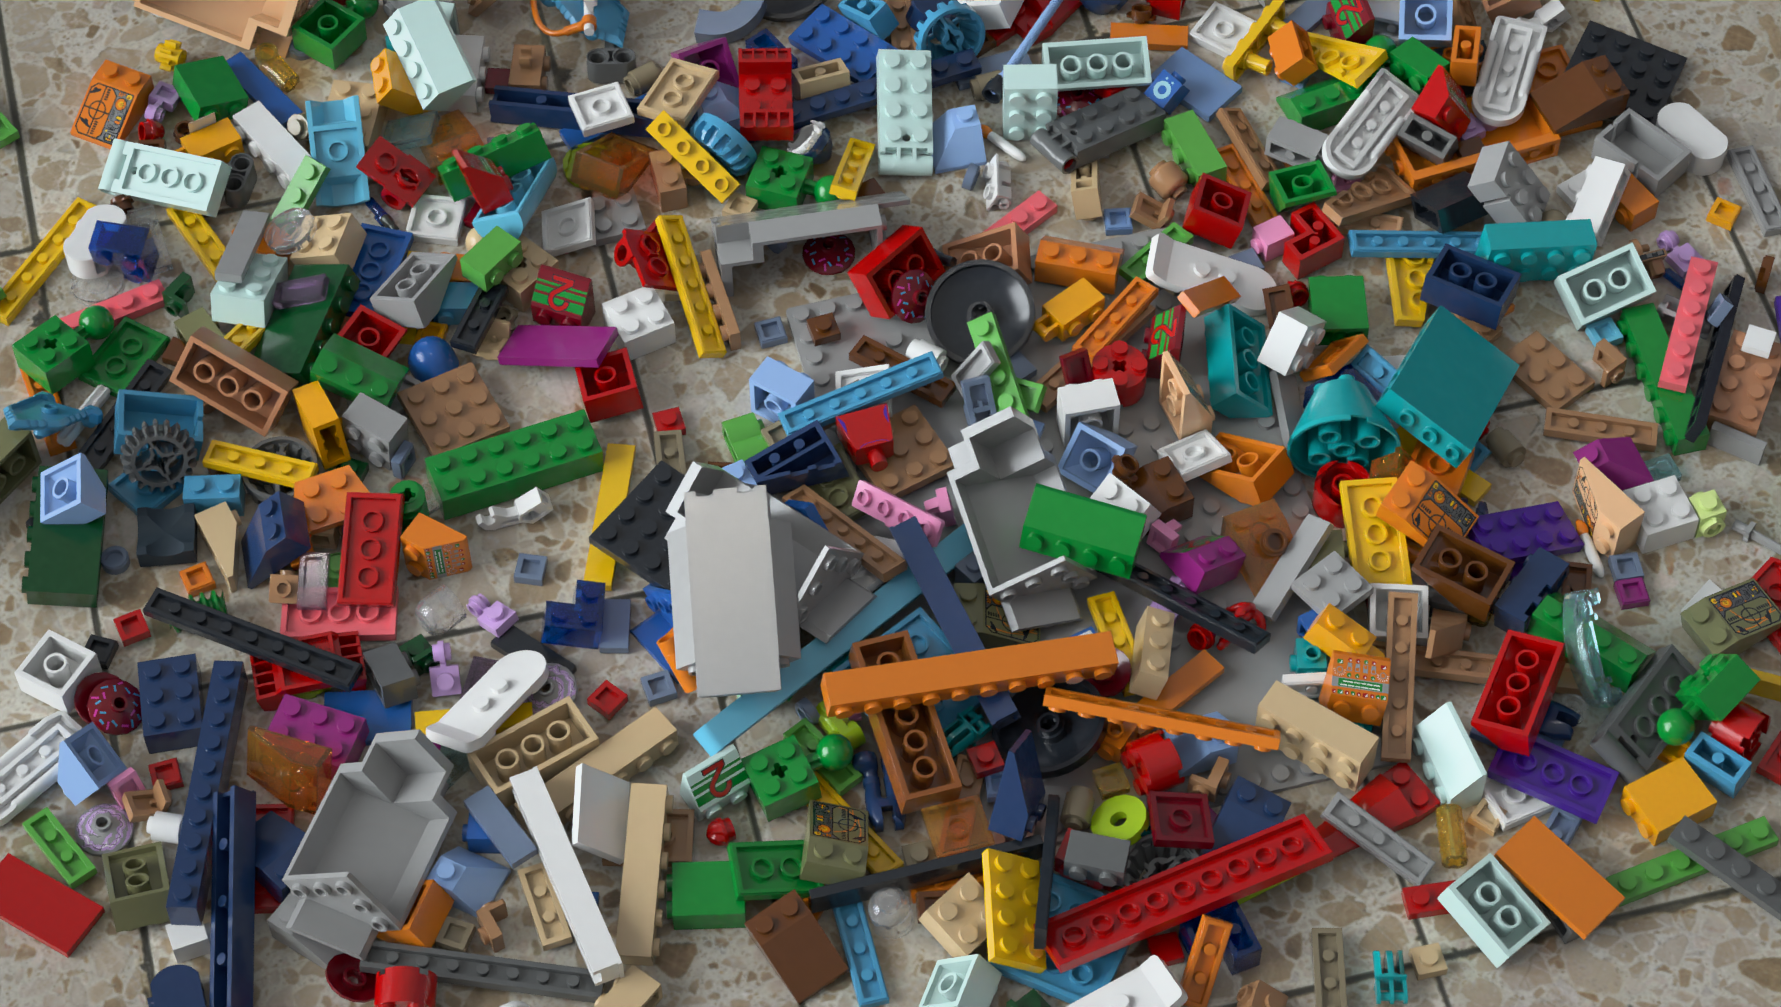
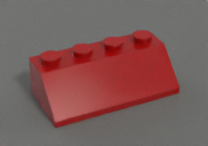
M1508 629L1472 717L1471 725L1500 749L1530 756L1566 664L1565 643Z

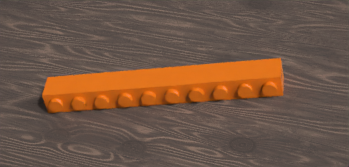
M1111 631L828 672L823 673L820 686L827 718L836 716L838 719H844L852 716L854 713L876 714L888 708L903 710L911 705L921 703L925 706H931L939 703L941 700L963 701L969 698V696L975 695L990 697L998 692L1008 690L1011 693L1024 691L1028 687L1035 686L1044 689L1046 686L1051 687L1055 685V683L1066 682L1067 684H1076L1088 678L1104 680L1114 675L1119 661Z

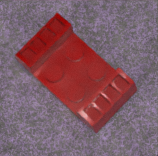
M738 48L740 134L747 141H793L791 48Z
M329 631L293 638L362 664L363 671L351 691L366 690L367 677L358 631L342 633ZM249 655L256 700L263 711H276L285 694L295 695L333 687Z

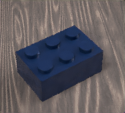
M1445 244L1425 276L1420 300L1437 307L1441 305L1449 312L1496 330L1516 297L1522 274Z
M196 653L137 662L143 737L149 754L197 747L204 715V699L201 670Z

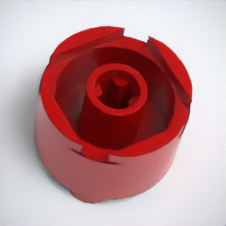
M1122 340L1115 341L1113 344L1100 349L1092 360L1094 380L1113 378L1120 405H1123V407L1131 406L1143 397L1146 388L1148 362L1142 352Z
M1338 460L1326 463L1319 469L1314 484L1312 506L1320 518L1330 522L1336 528H1345L1339 483L1345 480L1370 479V475L1364 467L1356 462L1338 463Z
M1740 701L1722 721H1712L1708 732L1712 734V738L1751 761L1762 744L1759 742L1761 734H1767L1771 717L1753 706Z
M1161 729L1127 743L1125 752L1120 754L1125 768L1130 769L1134 776L1133 786L1139 796H1148L1149 791L1165 792L1183 784L1185 781L1184 776L1179 778L1178 771L1183 769L1178 752L1170 738L1164 740L1160 736L1165 733Z
M414 966L385 968V974L383 975L378 971L376 973L374 1007H436L438 977L430 970H428V975L420 974V968Z

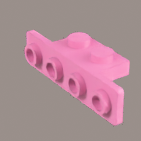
M865 480L858 481L852 501L853 507L884 522V525L889 528L916 516L931 546H938L945 524L944 520Z

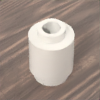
M915 338L906 351V357L910 359L932 351L942 372L949 360L946 357V350L924 339L918 340Z
M156 811L154 816H149L146 831L151 835V840L178 844L184 815Z

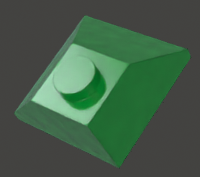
M1320 160L1269 172L1270 198L1278 213L1304 207L1312 202H1318L1337 195V191Z

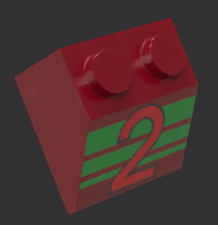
M1331 0L1327 3L1326 14L1322 16L1324 29L1329 30L1330 37L1364 45L1373 37L1375 17L1367 0Z
M541 264L531 301L533 321L540 325L589 326L596 312L592 279Z
M1182 304L1153 316L1151 328H1145L1144 344H1148V349H1142V354L1148 362L1147 378H1161L1162 355L1165 351H1169L1180 363L1187 310Z

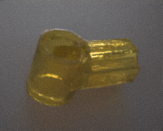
M269 42L261 43L256 47V67L282 92L289 93L294 90L300 82V78L278 54L277 47Z

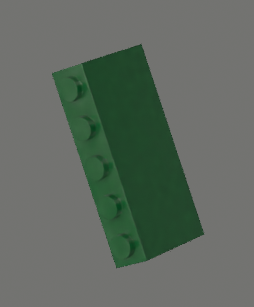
M294 265L256 348L254 356L297 380L299 383L296 388L311 383L310 371L320 351L334 333H339L345 316L349 311L361 282L350 265Z
M39 466L38 476H33L32 493H36V500L30 501L29 518H34L33 526L27 527V543H31V550L25 551L24 568H29L28 576L22 577L21 591L22 593H27V604L97 608L106 514L87 524L40 523L41 472L53 466ZM94 469L106 488L107 507L108 470Z

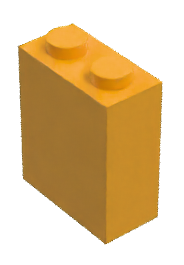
M385 48L373 59L370 65L377 104L430 122L440 112L423 110L396 52Z
M317 380L293 389L292 393L303 430L324 469L326 470L351 460L340 419L319 381Z
M1681 757L1624 786L1620 804L1625 814L1631 815L1637 823L1640 834L1645 839L1648 838L1653 846H1656L1668 839L1685 815L1697 824L1712 817L1717 800L1685 758Z

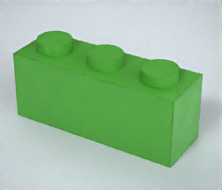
M1192 109L1164 119L1163 131H1161L1162 141L1165 146L1170 147L1174 161L1188 175L1187 183L1195 187L1202 173L1226 182L1227 165L1194 110Z

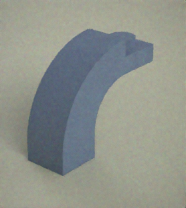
M741 0L734 8L722 12L699 9L694 31L696 43L726 37L729 44L744 38L761 22L767 8L766 0Z
M987 374L960 381L965 403L963 408L968 426L997 413L990 377Z

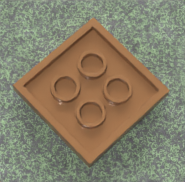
M472 362L397 392V399L430 456L510 432V425Z
M915 404L890 417L894 455L886 458L888 462L887 468L875 472L872 470L870 463L857 465L869 483L899 498L947 475V472L955 469L948 449Z

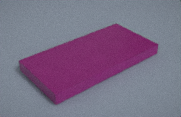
M518 325L497 358L500 365L598 368L619 334L617 327Z

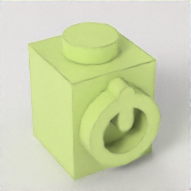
M1715 490L1697 492L1688 498L1699 518L1694 535L1695 538L1702 536L1707 538L1713 537L1724 530L1727 510Z

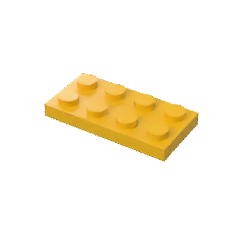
M1397 477L1345 480L1339 483L1350 565L1369 583L1412 585L1405 534L1376 517L1381 503L1396 483Z
M988 848L982 853L988 962L1041 974L1047 969L1045 948L1044 950L1034 949V924L1036 921L1040 882L1039 861Z

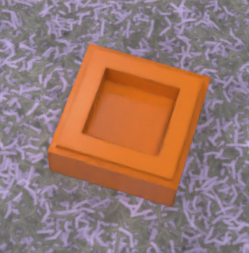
M206 561L179 571L187 593L192 594L193 597L198 596L200 592L205 593L217 588Z

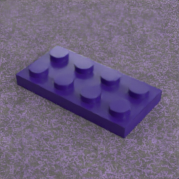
M1558 501L1479 515V518L1467 534L1470 540L1514 561L1515 564L1525 562L1530 553L1534 554L1539 547L1555 556L1580 552L1585 545Z
M1537 737L1530 756L1502 750L1498 747L1487 771V777L1597 824L1620 772Z

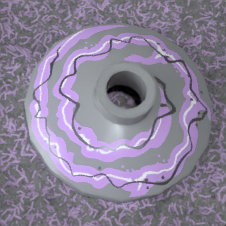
M547 663L549 668L547 681L536 693L531 694L523 702H532L533 715L567 696H570L573 702H575L578 686L574 675L568 668L557 663ZM546 684H551L548 692H542V688Z
M103 803L85 811L78 819L74 832L76 841L83 851L93 856H102L105 853L124 849L132 839L135 827L134 823H130L125 809L123 810L117 804ZM102 823H107L104 827H98Z

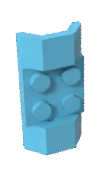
M354 95L344 100L326 102L305 101L311 157L331 169L316 195V206L335 208L360 205L370 201L368 176L356 168L359 161L365 155L359 96Z

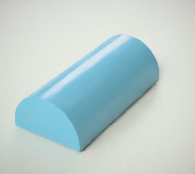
M552 157L509 177L514 188L510 191L514 200L486 214L481 209L479 210L472 224L480 236L485 237L495 226L500 227L516 239L521 236L556 178L557 165L554 158Z

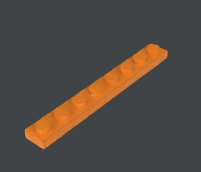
M1046 686L1043 706H1047L1053 712L1065 713L1068 710L1078 712V715L1084 718L1100 716L1107 718V721L1111 723L1124 724L1126 721L1136 723L1137 727L1152 730L1154 727L1166 729L1167 733L1173 735H1183L1184 732L1194 734L1197 739L1211 741L1213 738L1224 740V743L1231 746L1247 744L1254 746V749L1262 752H1270L1271 749L1278 750L1279 730Z

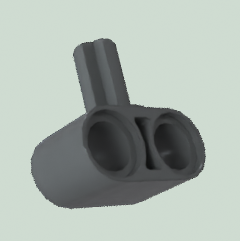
M605 41L604 48L592 49L586 55L588 79L593 83H624L623 78L628 75V72L637 68L636 55L632 49L620 48L616 44Z
M239 153L234 155L228 164L232 169L224 191L226 204L231 208H241L247 205L257 182V173L252 156L247 153Z

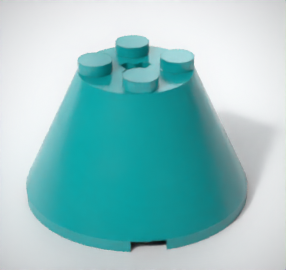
M1344 374L1338 379L1318 383L1314 386V393L1288 441L1287 455L1292 465L1298 471L1313 478H1316L1317 472L1323 465L1338 460V463L1356 462L1366 469L1370 477H1373L1389 469L1396 462L1397 454L1401 453V440L1387 416L1375 406L1377 401L1367 386L1356 381L1354 376Z

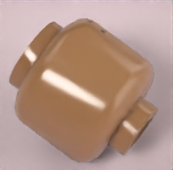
M1162 160L1149 172L1151 176L1149 185L1162 199L1167 200L1173 197L1176 200L1187 191L1185 185L1188 182V175L1175 161L1166 162Z

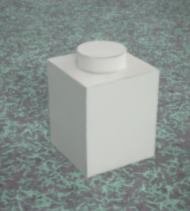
M202 921V926L171 925V923L165 925L177 964L210 953V922L203 924Z

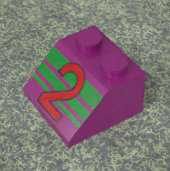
M1200 536L1165 550L1159 555L1175 575L1181 579L1184 585L1195 594L1236 579L1247 556L1229 536Z

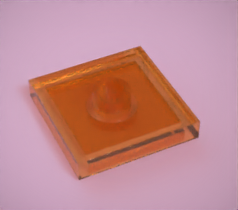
M979 794L921 809V815L936 859L996 845L991 830H988L989 823Z

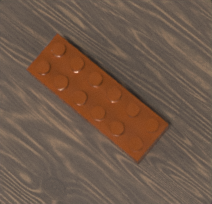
M908 630L854 642L851 645L848 657L852 669L918 659ZM921 703L911 705L903 710L888 708L876 714H867L902 815L958 801L963 786L934 705L925 706Z

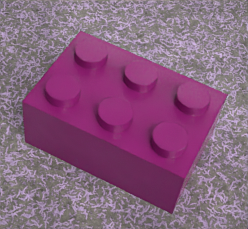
M285 694L261 744L267 760L333 780L340 764L359 761L366 746L365 740L370 731L366 718Z

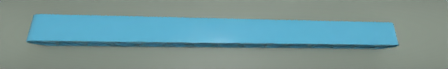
M962 524L940 541L937 547H933L946 575L955 569V565L973 551L965 524ZM908 566L907 570L895 576L873 593L877 597L827 644L815 638L801 649V659L790 662L789 667L780 668L782 690L744 694L698 729L693 736L711 757L725 749L851 649L852 643L863 641L922 595L923 592L910 567Z

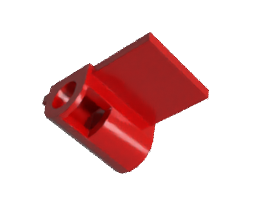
M382 136L376 139L356 166V168L384 187L380 196L385 204L395 210L403 209L406 204L413 208L436 178V175L430 172L431 169L411 154H405Z
M624 228L622 231L623 237L617 243L614 250L615 263L619 267H625L630 264L635 268L643 287L677 291L659 233Z

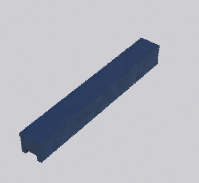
M495 85V94L488 103L491 122L514 125L531 124L534 122L537 127L581 130L568 100L569 95L576 93ZM626 98L634 115L635 123L601 132L654 138L645 130L654 120L637 114V107L643 99ZM698 112L695 113L687 127L684 128L689 134L690 128L698 120Z
M916 516L894 527H890L889 529L953 652L957 654L984 650L985 647ZM1001 691L990 697L976 695L996 733L1001 728L1022 718L1008 691Z
M236 785L231 786L228 792L221 793L217 791L213 793L209 1007H253L256 791H250Z

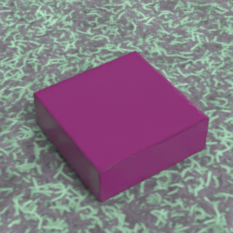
M1643 577L1614 582L1613 587L1621 610L1649 606L1651 600Z

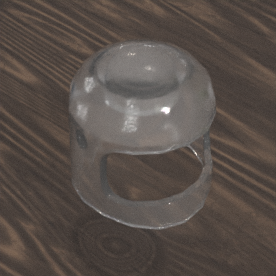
M443 584L422 598L415 607V617L419 625L427 633L434 636L446 633L466 618L465 609L457 596Z
M888 886L880 888L871 896L868 903V912L872 928L876 934L887 939H897L907 935L913 929L915 923L910 899L904 891L897 887ZM911 913L909 925L905 930L899 932L897 927L904 923Z

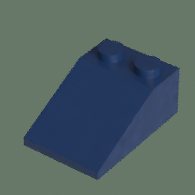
M277 491L258 505L241 540L248 588H255L268 579L270 574H275L311 549L303 501Z
M1026 729L1008 751L988 830L1021 842L1028 832H1034L1037 821H1042L1047 805L1043 804L1046 792L1031 730Z
M1238 775L1228 790L1213 822L1214 846L1212 850L1201 849L1198 856L1282 823L1291 802Z
M270 811L256 821L255 879L279 903H282L291 892V889L282 879L306 832L273 811Z

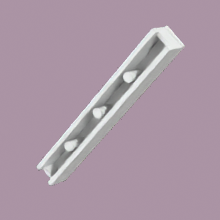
M537 766L526 772L509 777L513 787L512 793L595 986L619 977H625L621 958Z

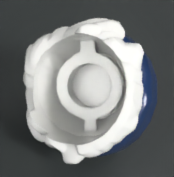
M811 120L812 124L801 128L796 141L787 144V151L812 157L813 165L827 163L831 159L833 148L830 131L823 122Z

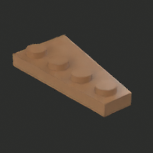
M1383 163L1378 166L1377 171H1371L1366 174L1364 180L1354 182L1349 190H1342L1336 196L1326 201L1322 212L1340 227L1412 204L1410 194L1415 193V191Z

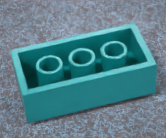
M1591 219L1496 223L1484 225L1475 255L1521 273L1520 282L1556 280L1558 276L1592 261L1598 244Z

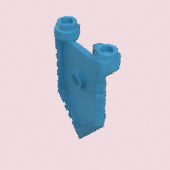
M540 0L547 7L556 6L566 20L570 22V25L581 21L584 16L583 0ZM597 0L598 5L594 6L597 29L592 36L585 34L584 36L588 40L601 39L623 48L630 15L629 11L619 0Z
M44 391L35 394L33 397L31 396L8 405L3 409L9 430H33L34 436L37 439L50 436L80 421L84 427L94 428L103 419V412L97 406L88 405L79 410L56 403L55 397L51 393Z

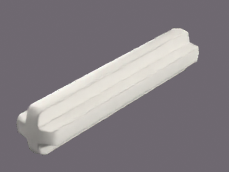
M98 385L80 406L79 410L88 405L101 408L110 397V389L103 385ZM81 421L63 428L57 434V442L64 447L70 446L85 428Z

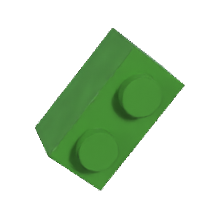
M495 226L460 259L462 276L488 292L494 285H498L512 268H516L523 259L521 241L500 227Z

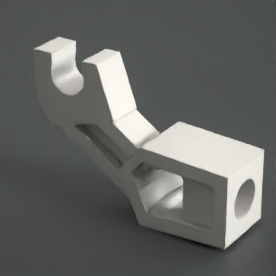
M1550 0L1536 10L1533 18L1518 17L1517 19L1544 25L1547 27V32H1553L1572 16L1560 0Z
M535 487L515 499L514 507L501 508L491 506L488 508L489 516L478 514L475 517L478 526L481 528L496 530L519 523L534 524L554 509L549 494Z

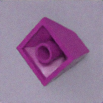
M726 37L694 44L670 53L672 58L719 70L720 77L717 80L718 82L739 88V76Z
M1631 437L1597 439L1573 452L1578 463H1580L1583 457L1587 458L1622 491L1654 481Z

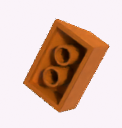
M1045 235L1040 240L1035 259L1034 281L1070 287L1084 277L1099 292L1114 295L1119 277V267H1121L1125 249Z

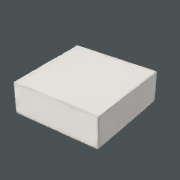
M1749 324L1741 351L1768 359L1777 332Z

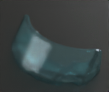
M1598 588L1565 593L1563 602V635L1569 665L1575 682L1590 707H1613L1617 705L1623 696L1620 687H1610L1609 683L1612 682L1611 676L1605 677L1592 623V621L1598 619L1597 613L1592 611V606L1598 605L1601 602Z

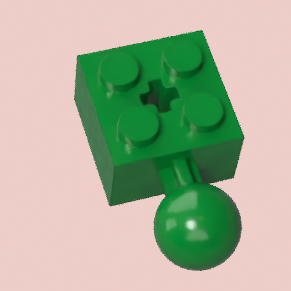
M319 0L291 27L294 48L335 71L367 40L365 20L370 19L376 14L379 1L346 0V7L333 0Z
M1386 35L1373 36L1365 44L1386 49L1388 59L1381 66L1385 68L1389 66L1390 73L1419 95L1438 64L1443 66L1450 74V62L1413 36L1398 47Z
M762 146L745 185L746 196L758 200V208L764 210L803 205L807 194L814 196L817 203L840 200L836 195L829 194L834 175L824 176L818 181L813 180L814 168L812 157L767 146Z
M93 305L87 307L81 313L79 326L72 329L54 315L12 344L18 367L53 395L96 365L90 343L86 339L102 340L108 337L114 328V318L107 308Z
M1709 654L1699 663L1701 668L1694 675L1687 676L1680 683L1679 687L1681 689L1675 696L1684 706L1681 709L1671 708L1666 710L1657 721L1658 735L1665 743L1672 746H1680L1690 741L1695 732V719L1722 721L1761 680L1738 654Z
M828 734L818 742L815 752L805 756L795 735H792L742 758L741 761L750 780V787L768 822L809 804L810 800L822 798L819 781L814 771L820 768H825L829 771L845 769L852 761L853 746L848 738L841 734Z

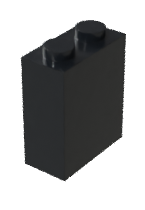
M1466 171L1410 194L1414 217L1441 234L1486 216L1489 213L1483 207L1484 202L1480 203L1468 188L1472 175Z

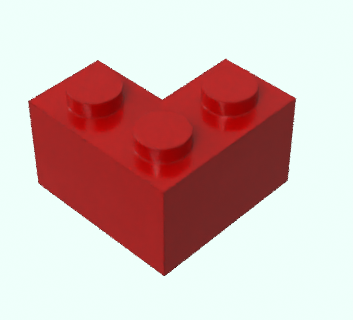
M1315 202L1291 213L1290 228L1294 231L1295 236L1285 242L1282 262L1297 280L1342 258L1345 237Z

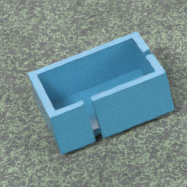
M119 389L115 405L114 454H122L121 446L126 444V435L133 436V427L141 430L143 421L150 426L153 425L154 419L158 420V424L163 425L167 418L170 427L178 422L180 424V431L184 429L189 431V437H193L195 440L194 447L197 448L198 452L195 458L199 461L203 444V400L192 395ZM148 443L138 451L137 456L140 455V452L148 449Z

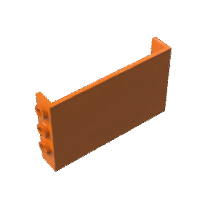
M1533 84L1531 85L1529 95L1534 91ZM1529 95L1524 112L1518 121L1508 126L1497 127L1493 131H1486L1485 137L1481 139L1484 146L1510 141L1527 164L1558 156L1561 142L1559 134H1553ZM1472 96L1466 98L1469 114L1472 113L1475 116L1472 110ZM1396 135L1384 151L1386 156H1390L1396 175L1400 176L1415 192L1463 171L1472 175L1480 154L1477 153L1458 158L1455 153L1449 162L1436 165L1401 146L1398 135Z

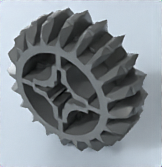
M167 418L163 425L158 424L156 419L153 420V425L150 426L143 421L141 430L133 427V436L126 435V444L121 446L122 455L120 456V461L124 465L123 472L129 474L131 483L138 481L140 489L148 485L151 493L155 487H159L160 491L164 493L165 486H170L171 489L175 490L176 482L184 485V476H192V468L197 465L195 457L198 455L197 448L194 447L195 440L193 437H189L187 429L180 431V424L178 422L170 427ZM148 443V445H149L148 449L145 450V451H143V452H141V455L138 456V457H136L138 451H139L145 444ZM181 455L179 461L170 468L169 464L177 459L176 456Z

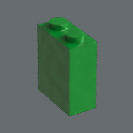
M224 56L175 65L172 85L194 121L214 112L216 122L227 117L231 120L233 115L247 108L249 97Z
M1353 275L1309 277L1307 287L1309 293L1307 300L1308 311L1327 321L1323 328L1325 335L1318 345H1329L1332 341L1359 334H1364L1368 339L1369 322L1364 277Z
M729 861L672 863V874L666 875L667 892H672V901L666 902L667 919H673L674 930L746 928L744 924L746 922V900L736 901Z

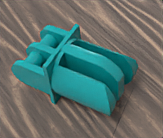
M973 705L969 706L962 713L958 712L956 719L943 729L952 758H955L971 744L976 746V742L984 737L993 727L991 723L986 724L983 721L984 716L982 714L978 715Z
M1374 950L1372 952L1375 976L1373 989L1375 991L1376 1004H1381V1001H1389L1390 1004H1394V1001H1403V1004H1408L1407 974H1405L1403 951L1397 950L1396 953L1397 973L1394 971L1392 950L1385 951L1384 974H1382L1380 951Z

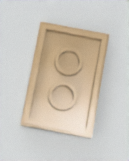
M671 58L637 107V114L655 120L665 110L683 128H686L719 79V70Z

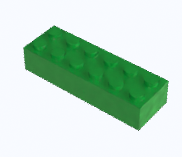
M584 409L424 458L427 479L444 521L519 498L535 487L544 490L602 472L604 467L602 448Z

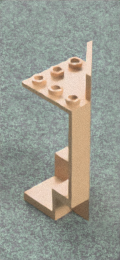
M132 0L135 1L133 6L247 50L258 48L284 59L289 53V47L293 39L291 27L313 7V5L309 4L310 0Z

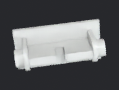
M996 153L990 163L987 162L983 169V178L986 181L983 197L986 199V211H989L993 205L999 206L1000 209H1007L1012 203L1011 187H1008L1011 184V167L1006 161L999 162V155Z

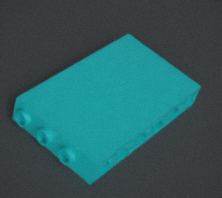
M1440 305L1424 324L1375 406L1457 468L1474 449L1520 365Z

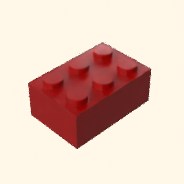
M902 225L851 268L847 274L870 316L891 319L896 315L891 304V292L895 281L901 274L908 270L919 269L928 273L933 281H935L946 271L923 227Z

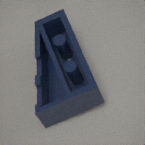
M818 420L813 421L744 461L756 484L766 485L767 492L771 495L795 490L804 484L808 487L849 477L841 458Z
M1541 547L1534 554L1530 553L1523 564V569L1512 579L1506 591L1494 605L1492 612L1494 614V626L1506 633L1508 629L1526 633L1532 613L1548 594L1558 592L1569 575L1570 563Z

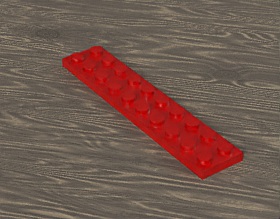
M1303 813L1049 918L1045 950L1059 972H1066L1333 861V852Z

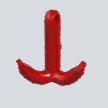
M1239 602L1226 608V610L1235 614L1236 617H1241L1249 622L1252 618L1255 619L1257 626L1266 630L1265 617L1261 611L1256 609L1254 603ZM1221 637L1216 647L1222 651L1231 642Z

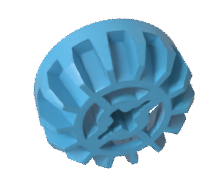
M957 0L949 1L948 5L944 2L938 3L937 11L927 10L925 12L928 17L927 20H919L917 23L919 31L914 34V41L917 44L916 50H930L931 60L970 48L973 49L977 56L985 40V26L981 17L967 3L961 4ZM948 14L957 16L952 21L949 18H944ZM933 26L932 33L928 35L929 30ZM936 37L941 44H934L930 41Z
M703 113L690 128V135L733 177L745 175L755 164L758 156L751 144L736 129L717 116Z

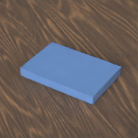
M1183 47L1151 74L1152 82L1163 69L1170 74L1175 71L1186 80L1183 85L1190 92L1180 104L1189 110L1193 109L1196 115L1208 123L1216 116L1219 108H1225L1242 93L1241 85Z

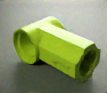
M824 700L818 703L816 707L820 715L818 724L827 735L836 733L845 736L851 742L853 750L866 743L862 729L854 720L849 721L848 718L838 719L836 716L827 718Z

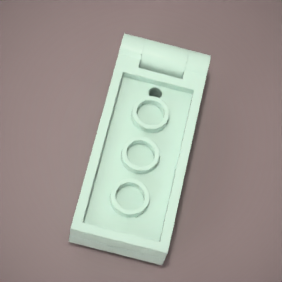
M878 49L876 57L878 174L932 176L931 51Z
M114 139L98 190L114 196L130 195L135 201L216 218L232 167L221 160Z

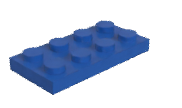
M821 4L788 37L791 45L819 62L841 58L850 71V81L853 83L877 77L876 57L878 49L899 50L824 4Z
M366 223L361 224L367 235L353 267V271L361 282L346 316L351 317L360 304L374 311L370 298L407 258L408 251H410L414 241L413 233Z

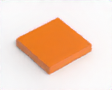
M1359 334L1332 341L1313 359L1307 369L1304 368L1300 372L1299 376L1304 382L1336 374L1369 342L1364 334Z

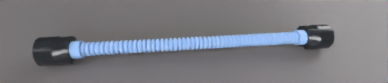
M1051 0L1007 65L1020 64L1063 0ZM1003 70L994 78H991L982 90L983 97L990 103L998 104L1003 98Z

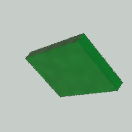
M125 316L93 354L96 365L81 374L78 379L95 388L98 385L108 387L110 389L109 394L117 398L119 389H126L148 358L155 362L160 358L171 341L170 337Z
M804 840L730 842L727 846L736 901L780 899L794 889L801 898H809L810 889L824 886L822 883L799 879Z

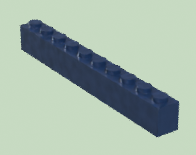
M214 660L166 903L171 925L202 926L212 876L213 793L217 791L221 793L228 792L248 686L243 661Z

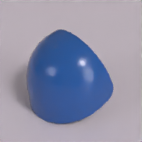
M427 336L421 338L411 348L408 356V366L412 376L424 382L458 368L459 360L447 341L440 337Z

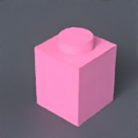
M1278 215L1253 227L1250 244L1256 254H1259L1267 262L1283 254L1285 242L1294 238L1295 233L1283 217Z

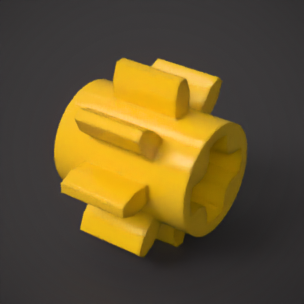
M170 39L165 40V43L158 44L154 59L156 62H160L159 69L171 72L174 71L175 65L186 62L187 52L181 49L182 42Z

